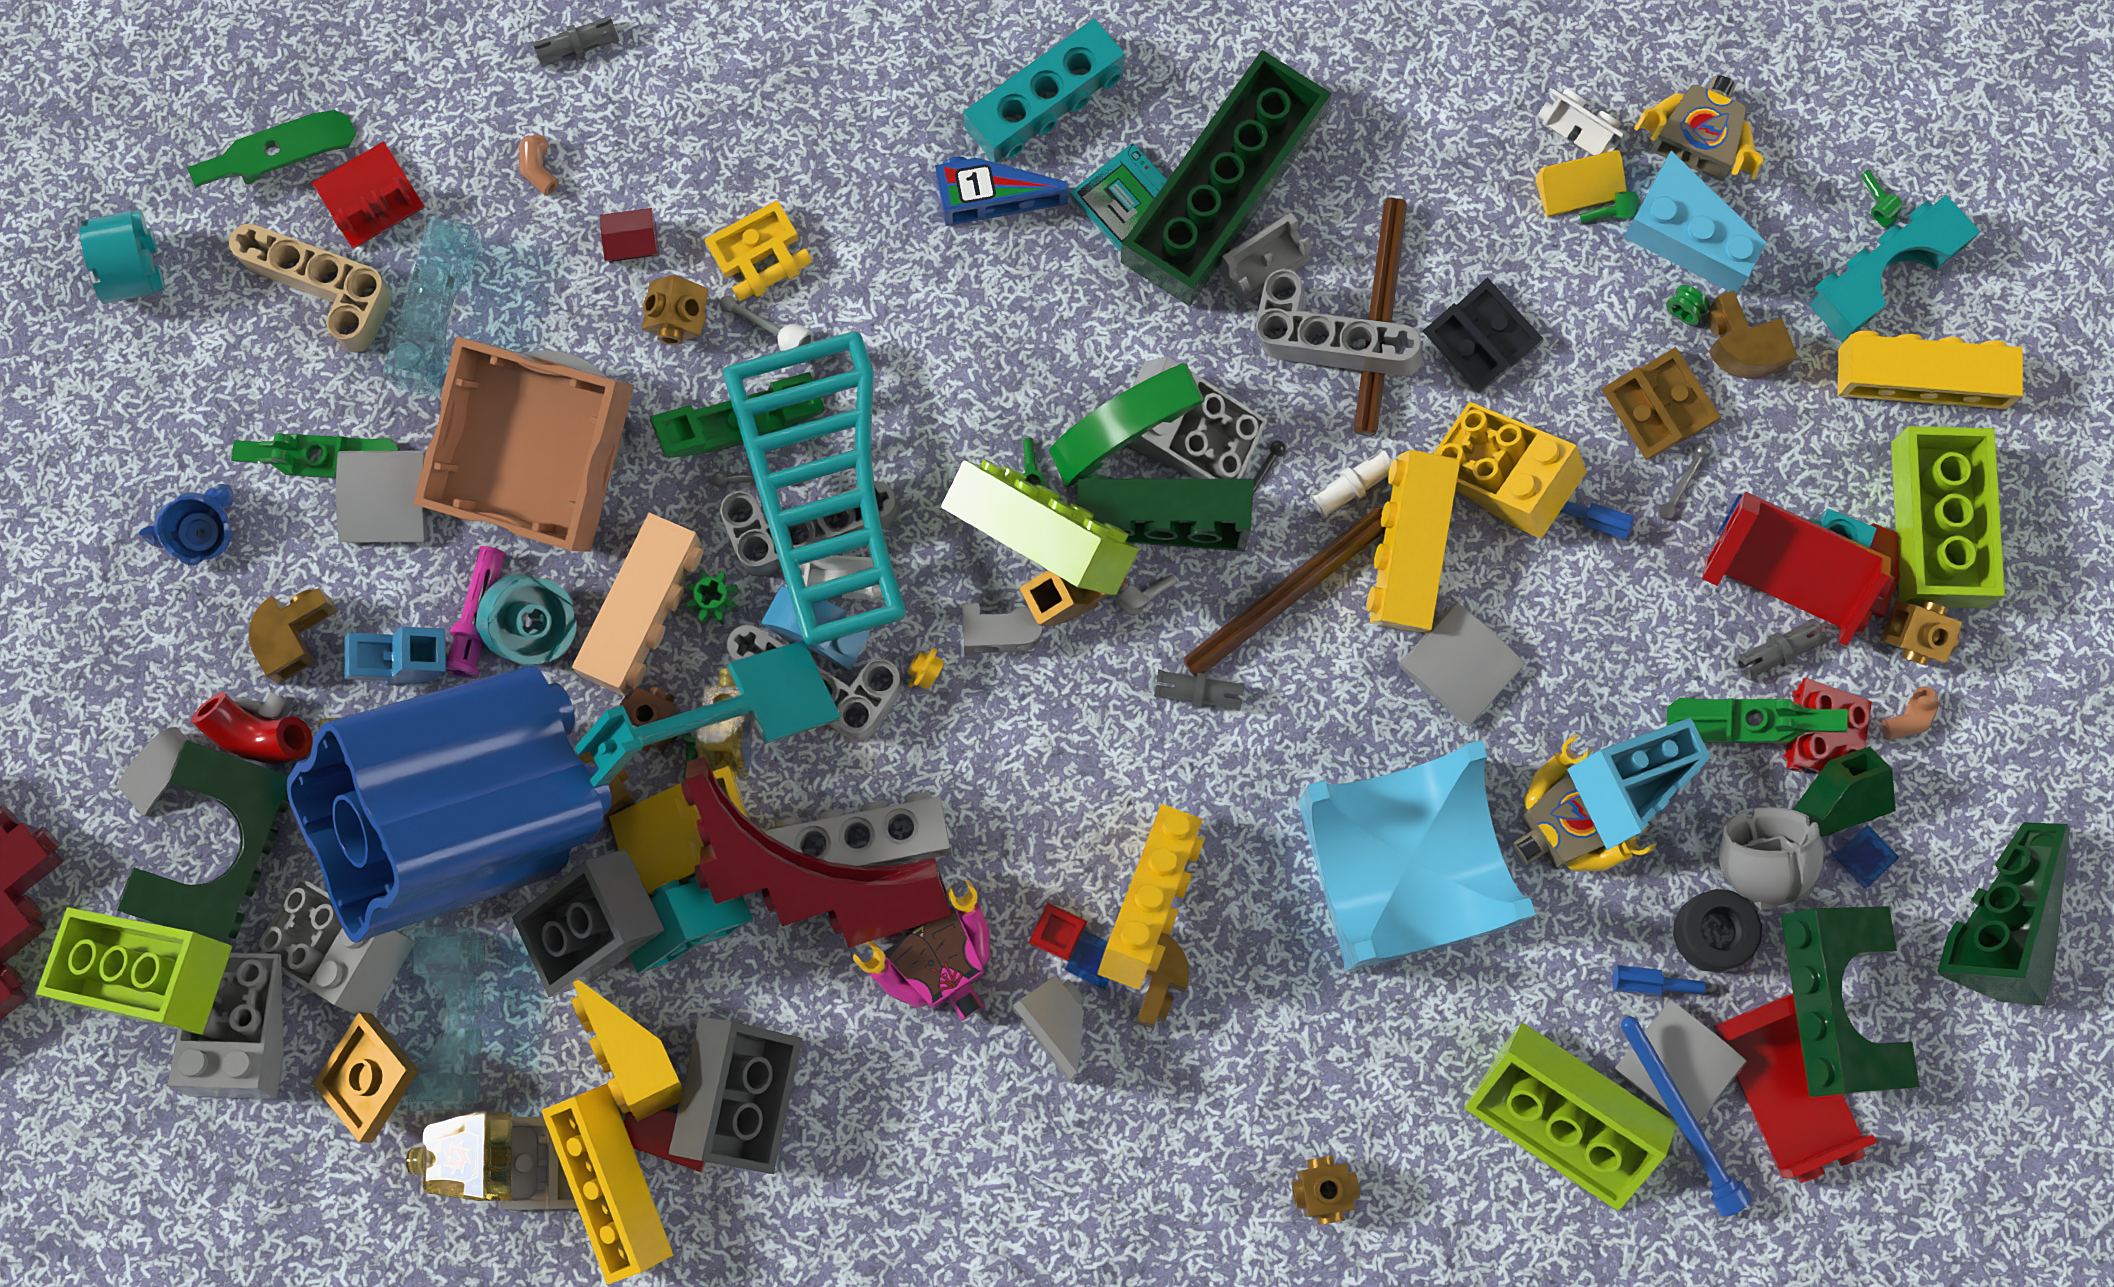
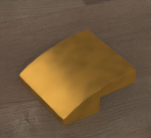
M1676 347L1641 368L1637 366L1601 388L1646 461L1721 420L1718 411Z

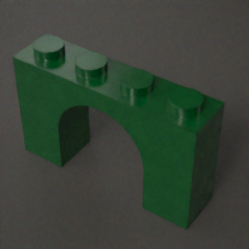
M189 740L183 741L167 784L213 799L222 804L232 814L237 823L240 836L239 849L235 860L219 877L209 882L195 885L180 883L132 867L115 910L162 926L195 932L226 943L227 938L236 939L245 914L238 912L244 895L253 896L261 877V872L255 870L261 853L269 855L278 830L271 828L277 811L285 813L290 804L287 793L288 775Z
M1890 907L1813 908L1781 915L1809 1096L1821 1097L1920 1087L1912 1041L1874 1043L1867 1040L1852 1025L1843 1003V975L1853 957L1897 951Z

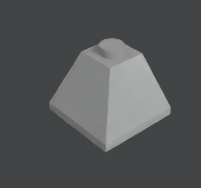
M1055 975L1013 1005V1010L1060 1072L1071 1083L1077 1078L1084 1016V1010L1079 1004L1085 998L1069 979L1062 983Z

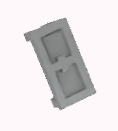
M1292 212L1222 256L1220 274L1243 305L1263 292L1265 281L1272 272L1279 269H1288L1295 272L1312 261L1310 257L1311 240L1309 237L1305 239L1300 237L1297 231L1299 227L1298 220Z

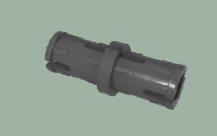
M609 15L576 28L575 25L568 26L565 32L532 43L543 68L575 55L581 58L586 56L585 52L620 40Z
M1810 619L1783 635L1777 632L1769 636L1766 643L1737 655L1735 661L1738 667L1756 661L1755 665L1741 671L1744 678L1750 681L1779 664L1785 667L1794 662V657L1827 642L1826 634L1823 631L1807 638V634L1822 627L1816 619Z
M1158 669L1156 682L1173 684L1174 687L1156 685L1154 697L1190 701L1193 707L1201 708V704L1235 709L1236 711L1241 709L1242 700L1240 698L1224 696V694L1229 693L1243 696L1244 683L1239 684L1207 679L1206 674L1197 673V677Z

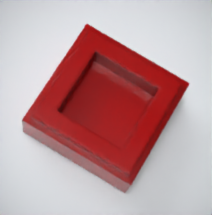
M1047 902L1028 944L1069 963L1088 921Z

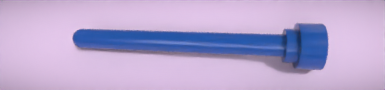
M1632 1016L1623 1018L1621 1021L1623 1033L1713 1184L1710 1187L1713 1193L1711 1200L1720 1216L1726 1217L1742 1211L1753 1201L1744 1182L1737 1181L1735 1176H1729L1638 1020Z

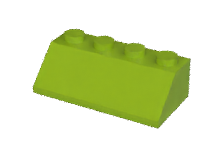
M1523 1022L1519 1024L1502 1046L1464 1107L1466 1111L1618 1212L1667 1156L1677 1123Z

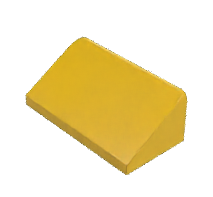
M1620 150L1543 167L1539 170L1535 179L1547 217L1615 202L1616 192L1627 191Z

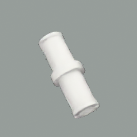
M1380 449L1375 455L1355 468L1350 469L1347 467L1340 471L1341 477L1316 493H1312L1310 495L1312 503L1321 516L1326 518L1352 499H1362L1366 496V490L1389 476L1392 460L1384 450Z

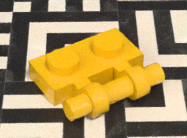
M778 200L704 239L707 248L725 279L739 272L744 276V281L731 287L739 302L752 295L758 298L767 293V287L786 277L788 280L800 275V269L813 263L806 248L793 255L786 248L798 241L799 237ZM774 254L778 263L757 273L753 265Z

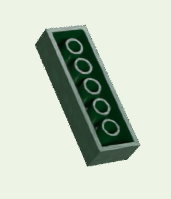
M1261 50L1122 242L1120 263L1190 307L1221 264L1222 256L1228 253L1327 115L1332 93Z

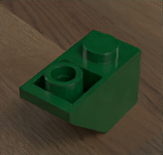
M1870 746L1829 760L1792 810L1809 816L1810 825L1812 822H1816L1821 837L1832 835L1843 829L1895 812L1893 769Z

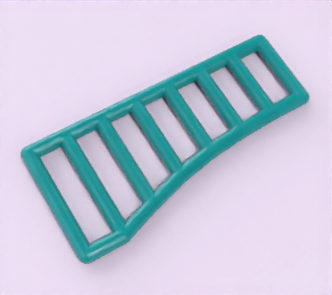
M852 331L727 366L723 371V377L804 642L807 645L814 646L902 620L906 615V609L893 572L875 495L871 455L874 371L862 335L857 331ZM847 350L850 352L855 370L752 399L747 397L743 379ZM857 387L856 409L759 436L754 420L755 415ZM855 427L854 450L773 473L770 472L765 452ZM856 467L858 489L782 511L777 489ZM853 508H861L864 529L798 548L793 547L788 527ZM869 546L874 565L873 568L808 587L805 586L799 565ZM879 584L885 601V607L823 625H817L812 603Z

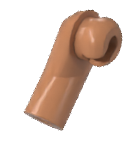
M540 134L527 135L519 144V171L544 196H548L559 185V181L542 166V156L547 154L546 149L549 148L548 141Z
M1927 686L1917 688L1910 698L1903 715L1882 720L1881 725L1885 738L1889 741L1927 731L1938 711L1937 692Z

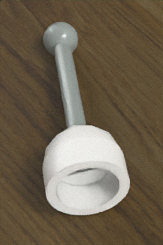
M730 295L723 296L720 300V308L723 311H733L778 336V345L781 351L813 342V332L802 325L789 324L781 329L736 304V300Z

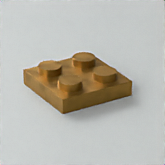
M358 1012L313 1082V1085L358 1142L373 1143L418 1074L419 1069L372 1013Z

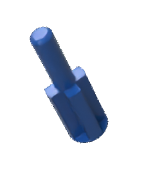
M1567 501L1560 511L1585 520L1584 527L1623 540L1628 538L1634 523V516L1591 502L1590 508Z
M1615 965L1612 975V988L1614 992L1660 997L1662 990L1701 995L1706 993L1707 985L1704 981L1664 977L1662 970Z

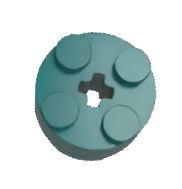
M132 210L80 221L82 226L79 227V235L87 270H92L95 278L101 281L92 285L102 304L152 295L158 291L165 290L161 268L159 265H154L151 255L158 252L156 238L152 228H147L141 210Z
M508 575L494 583L482 597L477 612L476 628L487 647L498 656L523 665H536L547 661L550 662L560 657L568 649L576 633L577 620H575L574 605L570 596L558 584L530 575ZM525 612L528 613L529 619L532 620L529 627L523 626L524 622L521 620Z

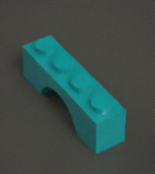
M1947 194L1935 204H1932L1929 200L1922 203L1908 216L1911 220L1909 224L1903 228L1898 224L1892 226L1877 240L1880 244L1879 247L1871 253L1867 248L1862 249L1846 263L1849 270L1841 276H1838L1835 272L1831 273L1814 288L1818 295L1809 306L1841 342H1844L1851 334H1854L1874 319L1886 305L1881 289V278L1884 268L1898 262H1916L1937 270L1966 248L1980 233L1979 229Z

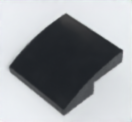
M1488 277L1457 305L1453 303L1422 331L1478 394L1544 342L1543 337Z

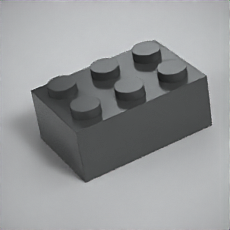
M626 849L585 860L512 916L548 997L575 989L572 982L577 980L582 981L586 985L592 983L664 931L657 911L653 907L638 871Z
M699 1017L669 1154L774 1175L803 1038L733 1021Z

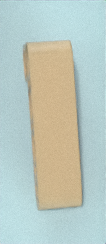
M243 224L234 229L229 238V247L247 270L333 302L326 324L328 331L334 339L348 352H362L370 347L392 301L391 290L375 269L255 224ZM260 246L265 250L267 256L264 254L263 251L258 250ZM299 258V262L294 267L285 269L290 260ZM338 272L333 281L323 283L324 278L328 274ZM376 286V290L372 295L361 297L362 292L366 288ZM352 323H359L356 331L344 335V330Z

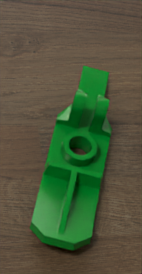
M329 110L313 113L237 139L223 155L189 166L187 170L195 188L219 179L238 176L242 177L245 184H250L253 181L259 180L260 175L299 161L303 164L307 158L327 151L348 148L356 136V131L349 116L339 111ZM271 147L280 149L275 155L266 154V151Z
M275 433L273 441L234 440L231 461L271 464L285 475L336 478L339 451H401V449L390 438L364 439L344 436ZM314 449H322V457L317 461H310V453Z
M1679 697L1667 707L1666 726L1691 717L1704 743H1789L1806 732L1848 733V709L1803 708L1789 699H1695ZM1756 713L1763 715V722L1760 725L1750 726L1748 724V719L1751 715Z

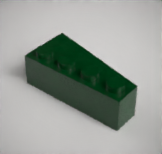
M1094 474L1089 475L1087 479H1078L1076 505L1093 513V520L1103 525L1109 523L1128 533L1129 535L1126 539L1128 543L1245 552L1251 531L1254 479H1113L1107 475Z

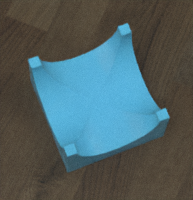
M1483 740L1465 744L1445 756L1405 770L1342 784H1328L1325 780L1309 784L1303 792L1298 804L1346 972L1512 929L1536 915L1531 898L1525 897L1514 883L1495 835L1485 788L1484 772L1488 756Z

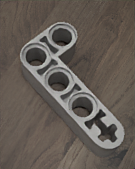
M1279 269L1267 277L1258 311L1256 332L1263 351L1269 357L1279 360L1398 376H1408L1415 373L1421 367L1423 362L1421 339L1418 332L1411 326L1305 312V292L1299 276L1294 271ZM1283 290L1295 291L1294 295L1289 299H1276V296ZM1278 328L1287 330L1286 334L1279 339L1268 338V334L1272 330ZM1325 334L1329 336L1320 345L1309 343V340L1314 335ZM1359 339L1371 342L1363 350L1356 351L1350 348ZM1381 342H1384L1385 345L1382 344V350H1383V352L1381 353L1380 343H1381ZM1402 346H1407V347H1409V348H1405L1403 354H1401V355L1396 354V353H1399V352L1401 351Z
M874 481L876 499H879L884 506V509L879 511L882 529L891 525L897 517L896 498L894 491L889 485L884 482ZM856 487V488H853V489H851V490L845 491V492H843V493H846V492H849V491H853V490H856V489H858V488ZM735 491L728 494L721 502L720 513L744 570L750 575L757 577L766 576L781 570L769 525L766 523L755 497L745 491ZM740 508H749L753 511L752 516L745 522L738 523L731 520L734 512ZM853 508L836 513L846 515L849 518L847 524L842 528L832 529L827 526L829 518L835 515L832 514L790 526L788 530L789 534L795 530H805L809 533L804 543L793 545L794 548L864 529L863 519L857 521ZM755 546H765L768 548L767 555L760 561H750L747 559L748 552Z
M742 625L735 628L727 640V649L733 661L755 655L749 651L743 654L740 648L743 643L750 646L754 642L760 653L785 646L752 625ZM886 659L870 661L859 673L851 687L816 666L826 687L832 689L831 697L841 716L838 721L827 725L854 741H863L870 738L876 732L902 691V681L897 667ZM878 674H888L893 678V683L885 691H875L870 687L871 680ZM855 709L865 710L869 714L867 722L859 728H853L846 724L847 715Z

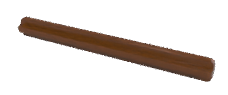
M1390 197L1385 200L1368 320L1392 323L1407 202L1404 199ZM1366 340V342H1365V349H1366V348L1370 345V343H1371V342L1368 341V340ZM1381 342V343H1380L1381 353L1383 352V350H1382V344L1385 345L1384 342ZM1361 372L1354 432L1358 435L1375 436L1378 430L1385 378L1383 373Z
M1374 508L1184 657V665L1187 670L1195 677H1197V673H1206L1383 534L1386 527L1381 526L1383 508Z

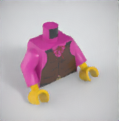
M965 879L969 891L964 897H955L951 887L947 889L948 896L953 904L950 907L951 915L924 924L884 952L872 941L866 942L874 951L873 957L869 961L863 962L856 954L853 955L855 963L863 971L870 973L871 977L890 997L915 1008L929 1005L933 1010L949 1000L962 1021L971 1017L985 1006L971 984L985 975L983 967L990 959L989 926L977 903V892L968 879Z

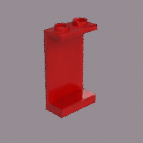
M1746 491L1708 555L1702 575L1703 580L1718 586L1724 574L1836 625L1840 627L1838 643L1845 646L1848 645L1854 633L1861 635L1865 631L1872 617V611L1869 610L1876 598L1883 600L1886 597L1894 581V577L1890 575V557Z
M1793 993L1713 1026L1716 1035L1747 1061V1064L1736 1078L1782 1178L1797 1177L1799 1183L1810 1181L1825 1174L1823 1165L1838 1160L1840 1166L1860 1160L1866 1157L1864 1148L1877 1143L1873 1134L1861 1135L1843 1095L1809 1096Z

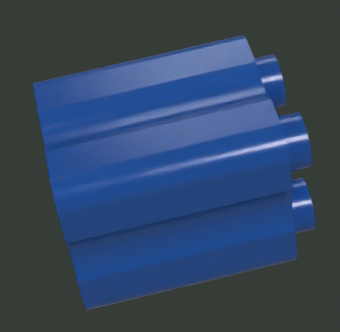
M530 665L334 719L322 724L313 738V747L309 759L297 762L289 774L287 793L304 839L312 849L320 865L329 898L341 926L352 942L358 943L554 877L568 864L571 849L587 843L601 829L603 815H606L611 808L609 784L593 788L590 779L598 771L597 765L591 762L584 764L574 752L567 738V735L574 729L575 716L571 700L560 684H548L542 672L537 667Z

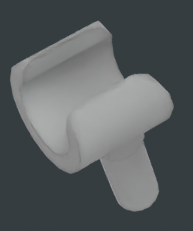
M1171 574L1153 586L1148 587L1143 593L1131 584L1122 592L1117 604L1129 615H1138L1148 605L1150 600L1177 584V580Z
M272 692L264 704L244 698L230 697L242 709L253 711L272 721L287 717L293 707V704Z

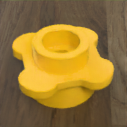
M935 647L931 650L928 649L925 654L919 651L915 655L906 672L912 676L908 687L912 688L914 685H918L928 690L932 686L945 662L936 656L937 649Z

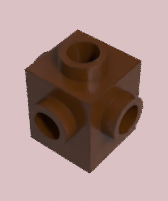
M651 686L649 692L635 687L632 696L626 695L619 705H623L631 724L637 727L682 713L677 705L673 703L675 699L673 695ZM647 709L653 710L652 719L648 722H641ZM678 736L643 746L642 751L648 753L650 748L664 753L668 744H673Z

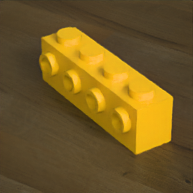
M1858 331L1851 334L1838 348V396L2008 409L2023 396V347L2007 346L2006 342L1999 340L1975 344L1964 343V339L1958 337H1946L1936 341L1923 340L1917 334L1884 337L1879 336V333L1875 331Z
M1410 449L1398 455V459L1393 460L1388 476V483L1393 485L1391 500L1385 503L1381 516V526L1386 527L1383 544L1378 545L1374 557V569L1378 570L1376 586L1371 587L1366 604L1367 611L1371 612L1370 624L1415 633L1432 630L1460 465L1459 459Z
M1161 803L1107 943L1097 973L1098 975L1140 990L1147 970L1157 972L1166 948L1157 944L1161 932L1167 935L1171 934L1179 912L1178 909L1171 907L1174 896L1181 899L1184 898L1192 873L1184 871L1187 861L1197 862L1205 838L1197 836L1202 818Z
M608 1083L542 1109L541 1112L606 1284L608 1285L639 1274L674 1256Z

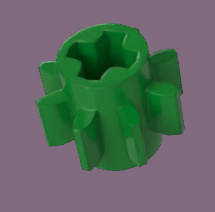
M701 571L702 579L696 585L687 584L686 586L695 598L689 600L686 606L689 611L701 609L699 613L701 624L705 625L709 617L717 618L720 624L724 625V615L729 610L732 612L739 611L737 604L731 600V597L736 596L740 591L736 584L725 587L727 582L725 572L721 571L717 578L708 577L705 571ZM716 590H718L721 596L720 601L712 600L708 605L704 596L706 594L713 596Z

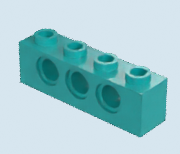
M1093 18L963 111L964 127L992 162L997 163L1004 157L1006 160H1010L1024 149L1025 142L1036 134L1044 136L1057 125L1058 118L1069 110L1072 113L1081 110L1089 102L1090 95L1101 87L1105 90L1113 87L1123 76L1125 53L1099 22ZM1081 67L1089 72L1084 75H1075L1070 71ZM1042 91H1052L1056 96L1044 99L1039 97L1038 94ZM1010 114H1019L1024 117L1021 121L1015 123L1005 119Z

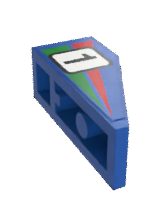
M952 157L945 160L942 164L935 165L945 226L1068 205V187L1066 181L980 158Z

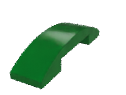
M1181 363L1133 386L1088 414L1065 432L1051 446L1049 452L1065 486L1070 487L1076 484L1078 479H1084L1103 467L1101 461L1160 423H1172L1205 402L1188 365Z
M810 372L771 382L768 390L750 394L747 397L752 399L813 382V378ZM819 397L755 415L754 420L759 436L811 419L823 413L825 407ZM731 400L693 410L692 406L688 405L650 416L651 425L665 458L699 455L744 444Z

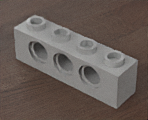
M931 792L908 795L905 797L906 803L888 806V801L866 803L862 805L861 812L846 815L844 809L829 810L819 813V820L801 823V818L783 819L775 822V829L765 830L767 835L801 853H804L803 847L809 838L814 836L823 837L826 840V849L816 858L855 866H893L952 854L941 797L932 798ZM900 819L909 820L914 824L912 835L905 840H897L890 836L892 824ZM855 828H864L870 832V840L867 845L859 849L849 847L847 845L848 834Z

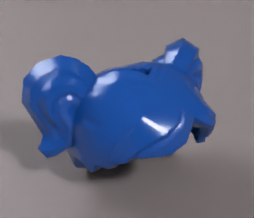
M218 484L213 489H208L204 494L188 492L178 496L174 501L161 507L156 516L155 523L152 526L141 529L139 535L151 546L165 548L172 557L179 559L188 566H197L203 560L220 556L227 549L233 537L230 521L225 511L234 502L233 491L230 485ZM199 530H204V536L199 537Z

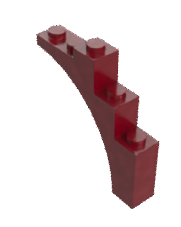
M705 756L687 762L686 779L681 780V788L688 806L696 805L701 819L697 820L696 824L704 845L701 846L700 864L695 865V873L701 890H710L715 904L762 889L764 902L769 913L777 912L782 927L828 912L834 933L836 935L843 933L848 948L951 915L949 896L935 857L904 865L863 867L833 863L798 852L767 835L739 811L719 786Z
M4 805L0 806V1021L28 999L21 989V986L25 983L23 977L10 964H3L46 930L38 919L42 915L41 909L24 893L64 862L55 851L60 847V844L50 831L45 827L38 829L25 823H20L16 816Z

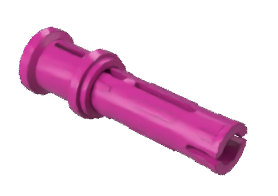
M480 546L478 549V557L468 587L460 622L454 623V626H451L450 635L453 636L447 660H445V672L448 674L470 679L479 678L480 670L477 669L482 646L485 643L476 628L479 607L477 603L485 575L486 580L480 601L486 591L499 579L503 560L506 557V553L500 549L489 546Z

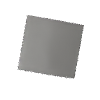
M426 451L338 452L336 473L338 542H425L427 540L426 508L413 504Z
M1453 603L1433 625L1432 630L1424 635L1398 665L1427 695L1434 696L1463 726L1470 727L1525 663L1483 622L1459 603Z
M1671 999L1644 1031L1698 1124L1747 1064V1061L1725 1041ZM1631 1047L1615 1067L1616 1073L1652 1099L1660 1110L1674 1119Z
M502 1117V1119L511 1122V1191L499 1196L498 1210L578 1209L544 1117Z

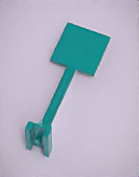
M804 640L730 662L727 667L741 694L739 696L639 727L631 724L623 705L614 707L602 714L574 748L578 755L591 752L598 771L590 779L593 788L610 783L637 752L642 751L643 746L741 715H751L764 744L838 721L841 716Z

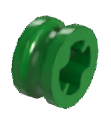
M1689 285L1678 286L1675 291L1676 297L1669 298L1666 303V307L1672 315L1685 324L1692 326L1697 325L1701 320V314L1706 313L1710 308V302L1706 296Z

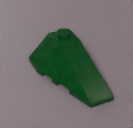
M2022 823L1995 863L2000 872L1988 891L1978 888L1971 899L1978 906L1965 925L1956 921L1949 931L1937 970L1940 976L1999 1002L2045 1005L2056 960L2070 828L2067 824Z

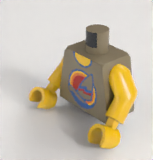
M1714 76L1708 89L1699 85H1691L1686 94L1674 93L1652 108L1645 109L1634 127L1636 131L1643 128L1652 134L1650 139L1654 143L1650 149L1651 152L1667 158L1670 151H1672L1689 168L1722 182L1733 164L1734 167L1731 171L1733 175H1738L1740 170L1746 171L1751 175V179L1755 180L1764 160L1763 156L1755 149L1751 125L1744 120L1746 114L1745 105L1731 99L1736 84L1725 76Z
M1579 734L1570 736L1562 745V753L1554 754L1535 772L1524 797L1527 811L1521 816V819L1530 832L1513 842L1512 847L1518 858L1525 865H1529L1546 854L1555 868L1566 865L1574 872L1606 871L1631 859L1632 853L1642 855L1650 853L1656 848V843L1646 848H1641L1637 844V835L1607 851L1567 770L1572 767V763H1579L1592 752V747H1590L1583 755L1573 753L1571 743L1580 736Z

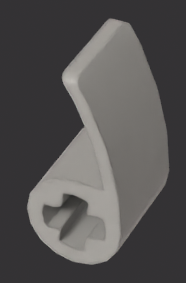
M170 727L157 734L136 756L118 782V788L143 816L149 815L159 797L170 785L167 784V780L183 741L188 740L177 727Z

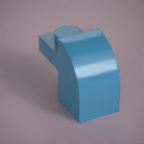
M781 586L761 624L792 644L802 641L803 637L788 588ZM827 600L811 604L818 626L847 618L846 611ZM866 630L818 645L810 646L806 644V646L839 668L851 671L870 632Z
M401 626L393 635L348 632L345 636V679L385 681V685L411 684L435 680L446 671L444 628Z

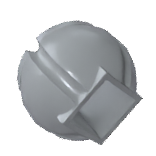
M1755 808L1754 815L1751 818L1744 812L1732 816L1724 824L1723 835L1718 846L1719 863L1724 877L1738 893L1750 900L1760 910L1810 898V889L1819 879L1825 861V848L1819 834L1818 824L1812 822L1810 825L1809 816L1786 808Z

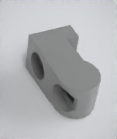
M979 603L962 604L964 654L1027 651L1036 647L1042 639L1043 626L1038 625L1029 607L1016 608L1009 614L980 615Z

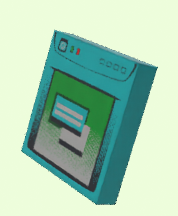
M1132 142L1070 192V198L1121 253L1122 242L1159 193L1167 179Z

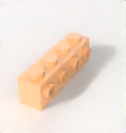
M650 512L648 513L572 665L573 670L580 677L622 696L628 695L631 687L635 689V687L640 685L646 672V665L643 663L650 648L655 650L661 643L665 633V626L662 624L669 610L675 611L682 600L684 587L681 585L688 571L693 573L701 561L703 549L700 547L702 543L696 532Z

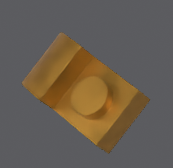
M1734 290L1718 295L1711 304L1707 314L1708 326L1712 334L1720 336V338L1717 339L1708 352L1713 361L1725 372L1739 378H1760L1787 369L1798 356L1782 318L1750 328Z
M1049 570L1019 587L1039 626H1054L1070 621L1100 606L1098 602L1111 595L1077 587ZM1126 577L1123 580L1120 588L1128 584Z
M320 588L315 590L309 589L296 594L286 607L276 598L270 596L257 608L249 626L251 650L264 674L277 684L316 663L301 633L338 612L332 599Z
M1162 932L1157 944L1166 948L1157 972L1155 973L1150 970L1146 972L1145 978L1151 980L1136 1021V1023L1150 1028L1155 1026L1157 1019L1166 1021L1174 996L1166 993L1168 987L1185 993L1189 982V965L1182 948L1174 939Z

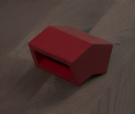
M652 208L600 215L601 239L606 262L660 255L656 221Z

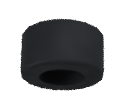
M1714 889L1694 896L1681 906L1674 920L1673 937L1678 951L1689 964L1702 971L1718 973L1742 966L1755 955L1761 943L1762 924L1758 911L1747 898L1731 890ZM1721 914L1732 923L1734 936L1731 943L1726 947H1712L1703 938L1701 924L1708 915Z

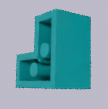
M696 876L687 881L688 884L680 885L678 880H674L656 888L653 891L655 897L650 898L657 911L664 931L629 955L637 974L668 965L694 947L728 937L751 922L753 917L744 897L740 896L715 904L710 890L702 891Z

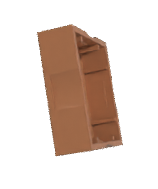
M456 336L441 393L439 422L428 444L413 504L468 521L493 523L511 531L515 535L569 551L591 552L634 385L484 342Z

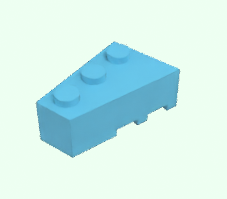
M1670 151L1624 235V238L1684 269L1728 291L1734 290L1735 294L1748 279L1767 243L1672 151Z
M1690 717L1603 748L1567 770L1608 851L1641 833L1649 825L1648 821L1670 802L1669 799L1674 793L1684 787L1711 756Z

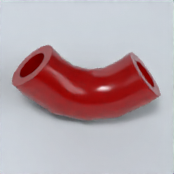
M220 692L208 699L191 718V722L218 746L246 760L265 764L290 762L305 757L312 748L313 737L310 728L300 718L289 716L273 721L259 718L242 709L225 692Z

